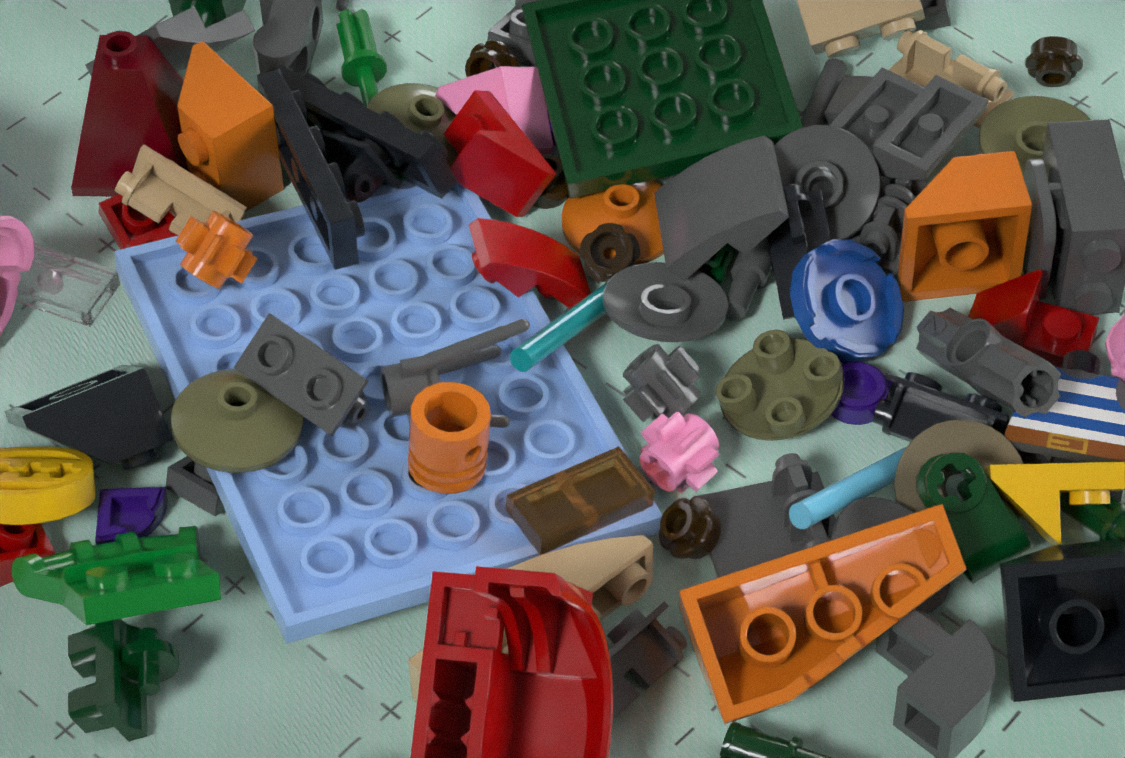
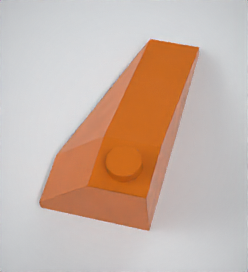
M943 504L680 590L679 608L701 672L725 725L791 703L966 570V566Z

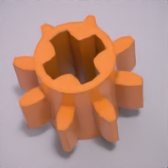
M214 210L207 221L203 223L191 216L175 241L180 244L181 249L187 251L180 266L217 289H221L226 279H230V277L243 283L258 259L253 255L252 251L246 248L254 235L235 221Z

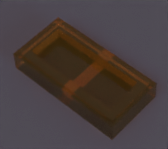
M618 446L507 494L505 510L539 555H542L653 506L655 490Z

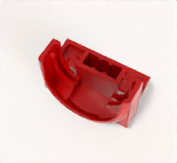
M476 566L475 575L433 571L410 758H609L613 722L612 670L606 637L602 625L592 609L593 593L566 581L556 573L480 566ZM504 629L507 639L508 654L501 652Z

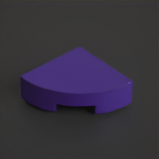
M166 488L100 489L95 544L114 542L116 534L135 532L137 537H148L158 527L165 515L168 504Z

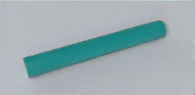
M607 283L514 348L510 353V361L513 367L521 372L528 371L605 315L603 295Z

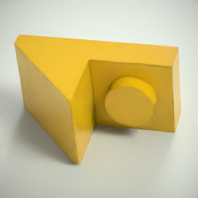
M1125 462L989 465L984 468L986 475L998 494L1052 546L1061 545L1060 493H1069L1070 505L1110 504V492L1125 490Z

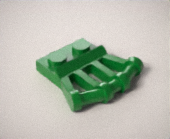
M197 526L179 527V534L137 537L135 532L116 534L114 542L92 545L90 540L71 542L69 550L42 558L35 553L16 558L12 564L13 582L22 595L63 605L85 625L221 600L219 573L200 560V541Z

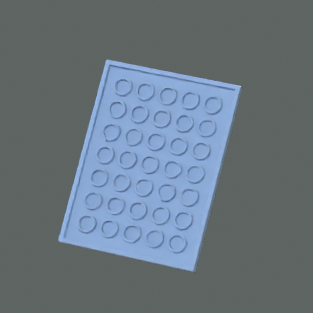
M406 180L400 181L402 184L400 189L387 185L378 187L371 197L357 203L365 228V235L356 238L359 264L337 270L334 269L303 205L236 221V223L254 235L246 248L252 251L253 255L258 259L243 283L230 277V279H226L221 289L205 283L180 266L187 251L181 249L180 244L175 242L178 236L115 251L116 271L175 400L184 388L196 379L212 372L235 369L233 367L269 313L369 381L363 392L365 394L364 400L370 404V409L361 423L357 425L351 422L341 424L335 434L331 436L303 417V430L297 445L285 458L274 465L245 473L221 472L206 467L286 644L429 602L433 571L475 575L476 566L507 569L539 555L577 544L608 538L639 535L650 537L659 534L662 514L565 346L562 345L526 372L518 371L511 364V351L551 322L532 289L517 297L500 283H489L478 272L472 260V253L476 250L468 224L477 218H491L478 195L458 183L442 199ZM520 319H526L530 323V328L526 332L494 344L501 348L500 356L439 375L440 382H458L476 389L483 394L489 403L490 414L508 416L510 425L506 428L490 427L486 470L482 480L473 488L457 494H440L425 489L415 482L408 470L410 428L407 415L390 417L382 390L381 367L400 363V360L423 356L494 328L505 326ZM617 463L650 506L605 526H601L569 486V483ZM557 489L590 532L541 554L508 510Z

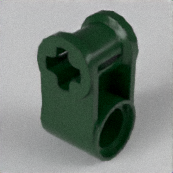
M965 453L939 454L929 458L921 465L916 476V491L919 499L926 509L943 504L966 566L963 574L971 583H976L1000 568V563L1012 560L1031 548L1030 541L1021 523L1009 506L1001 499L983 467L975 458ZM942 469L947 472L960 471L964 480L956 486L957 492L960 495L959 498L954 494L941 495L937 487L945 481Z

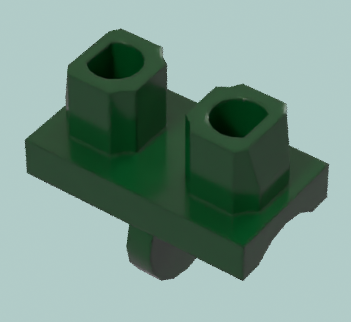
M121 619L96 623L95 626L69 635L68 657L72 667L83 678L96 675L95 683L73 689L68 693V714L70 718L85 733L115 727L129 742L148 736L147 696L157 694L160 691V682L172 678L178 672L179 652L177 648L170 642L159 639L158 630L155 628L146 627L140 629L139 627L127 624Z

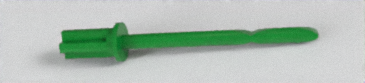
M345 9L338 14L340 22L336 24L344 56L341 74L347 84L355 87L359 86L363 105L367 107L370 100L378 93L376 83L384 78L387 72V64L383 56L377 52L368 13L364 9H360L353 14L349 9Z

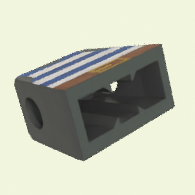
M1084 350L1068 352L1063 357L1061 368L1055 367L1061 373L1058 381L1060 398L1046 414L1038 412L1023 417L1014 411L1004 434L1017 450L1023 464L1125 462V383L1120 378L1099 375L1101 362L1093 353ZM1123 490L1110 492L1112 498L1121 502Z

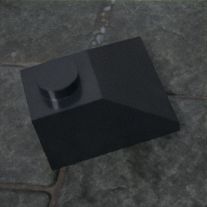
M119 365L4 411L10 424L73 450L80 451L100 461L112 465L121 462L123 470L132 469L155 460L160 456L157 446L173 440L145 367Z
M1118 539L1050 546L1000 563L1011 700L1013 702L1125 690V543Z

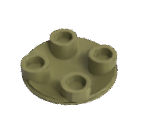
M769 330L760 334L754 341L753 349L741 356L730 367L725 377L716 386V395L725 419L741 434L758 440H784L802 435L814 429L833 413L843 395L845 378L840 361L833 352H829L825 348H816L807 339L790 338L782 330Z

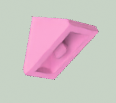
M500 66L438 88L435 97L456 115L474 90L490 91L539 153L552 154L554 145L537 67Z

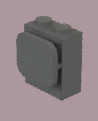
M1110 119L1048 122L1042 158L1027 159L1024 171V181L1032 202L1023 261L1024 274L1035 270H1044L1039 299L1046 298L1048 285H1050L1055 306L1089 315L1119 313L1125 287V181Z

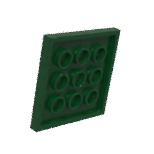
M539 0L522 4L524 21L535 64L538 68L545 103L570 199L606 191L614 185H632L679 174L703 158L749 139L766 136L775 145L789 133L803 128L763 0Z

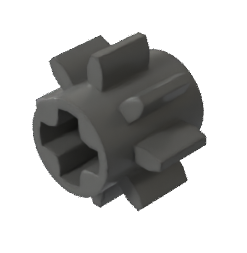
M655 344L638 355L624 370L623 377L630 385L623 391L626 394L623 401L642 422L646 421L653 413L658 417L664 414L668 418L676 411L682 415L700 396L701 392L693 384L700 377L697 372L700 367L681 346H678L668 355L659 344Z

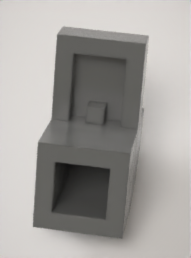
M914 609L877 637L876 653L908 676L897 688L893 726L935 758H955L975 739L985 724L995 676L994 652L985 634L970 619L951 636L934 616L925 611Z

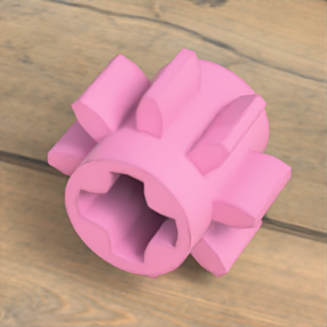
M677 411L670 418L661 414L641 432V435L648 443L641 449L640 465L650 481L660 489L671 492L677 488L678 492L683 493L690 486L697 492L718 473V470L711 462L719 456V441L710 425L699 416L694 414L682 416Z

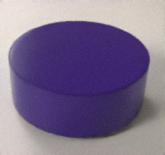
M847 362L841 364L845 378L844 391L839 404L831 416L851 425H863L873 422V416L881 399L888 400L889 390L884 379L885 375L878 368L867 363Z

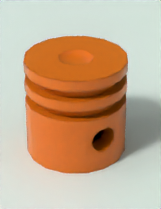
M440 382L424 388L415 396L410 411L408 470L415 482L427 490L440 494H457L473 488L482 480L487 465L491 414L489 403L483 394L473 387L458 382Z

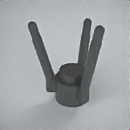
M520 319L423 356L400 360V363L382 366L380 369L382 390L390 417L407 415L410 426L411 405L418 393L428 386L440 383L439 375L500 356L502 350L498 345L494 344L526 332L530 328V323L526 319ZM491 414L490 427L506 428L510 425L508 416Z

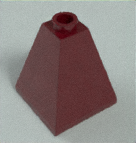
M114 31L107 35H99L71 186L73 196L113 197L118 195L115 192V187L126 171L132 173L143 144L188 171L186 157L178 142V135L182 131L177 106L184 80L148 36H134L127 31Z

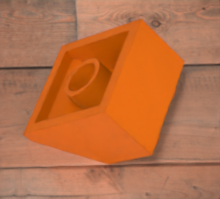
M201 41L193 45L177 106L182 131L178 135V142L186 157L188 172L216 189L223 191L234 200L246 206V211L284 190L273 105L205 42Z
M1015 151L953 157L907 206L904 211L897 283L900 287L903 302L977 294L1021 276L1032 202Z

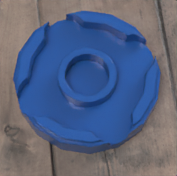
M832 239L803 255L793 270L790 298L794 317L806 339L816 348H824L829 352H833L837 355L840 363H865L885 352L888 346L897 340L902 331L904 306L900 287L892 272L885 275L883 269L876 263L882 259L872 249L853 240Z

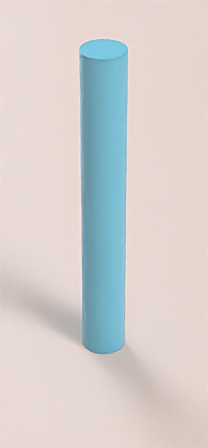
M905 448L793 504L789 509L790 521L796 528L806 529L841 511L855 500L865 498L892 484L895 479L897 464Z

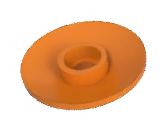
M649 180L632 185H614L606 191L570 199L569 196L562 210V230L567 242L579 253L580 244L588 233H592L601 224L615 223L621 225L627 234H633L638 240L640 256L635 260V265L647 263L662 256L664 251L654 193L663 185L654 180ZM608 248L604 252V256L607 259H612L616 255L615 250L612 248Z

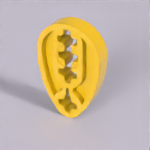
M63 447L0 448V524L26 525L55 521L84 510L95 500L96 489L93 461L88 455Z

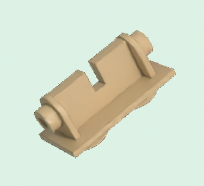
M907 30L900 37L897 51L903 53V57L889 71L923 86H926L937 75L987 99V109L973 124L980 129L984 118L992 109L1014 97V92L1007 89V82L1000 79V71L994 68L989 69L962 54L955 60L950 59L951 48L928 37L926 32L918 30L913 33Z
M144 144L140 148L132 173L126 171L115 187V192L123 196L122 203L124 205L131 206L157 223L168 212L176 216L171 222L169 230L177 235L181 233L191 216L203 223L207 221L214 210L236 222L243 220L247 210L246 206L234 200L223 191L216 189Z

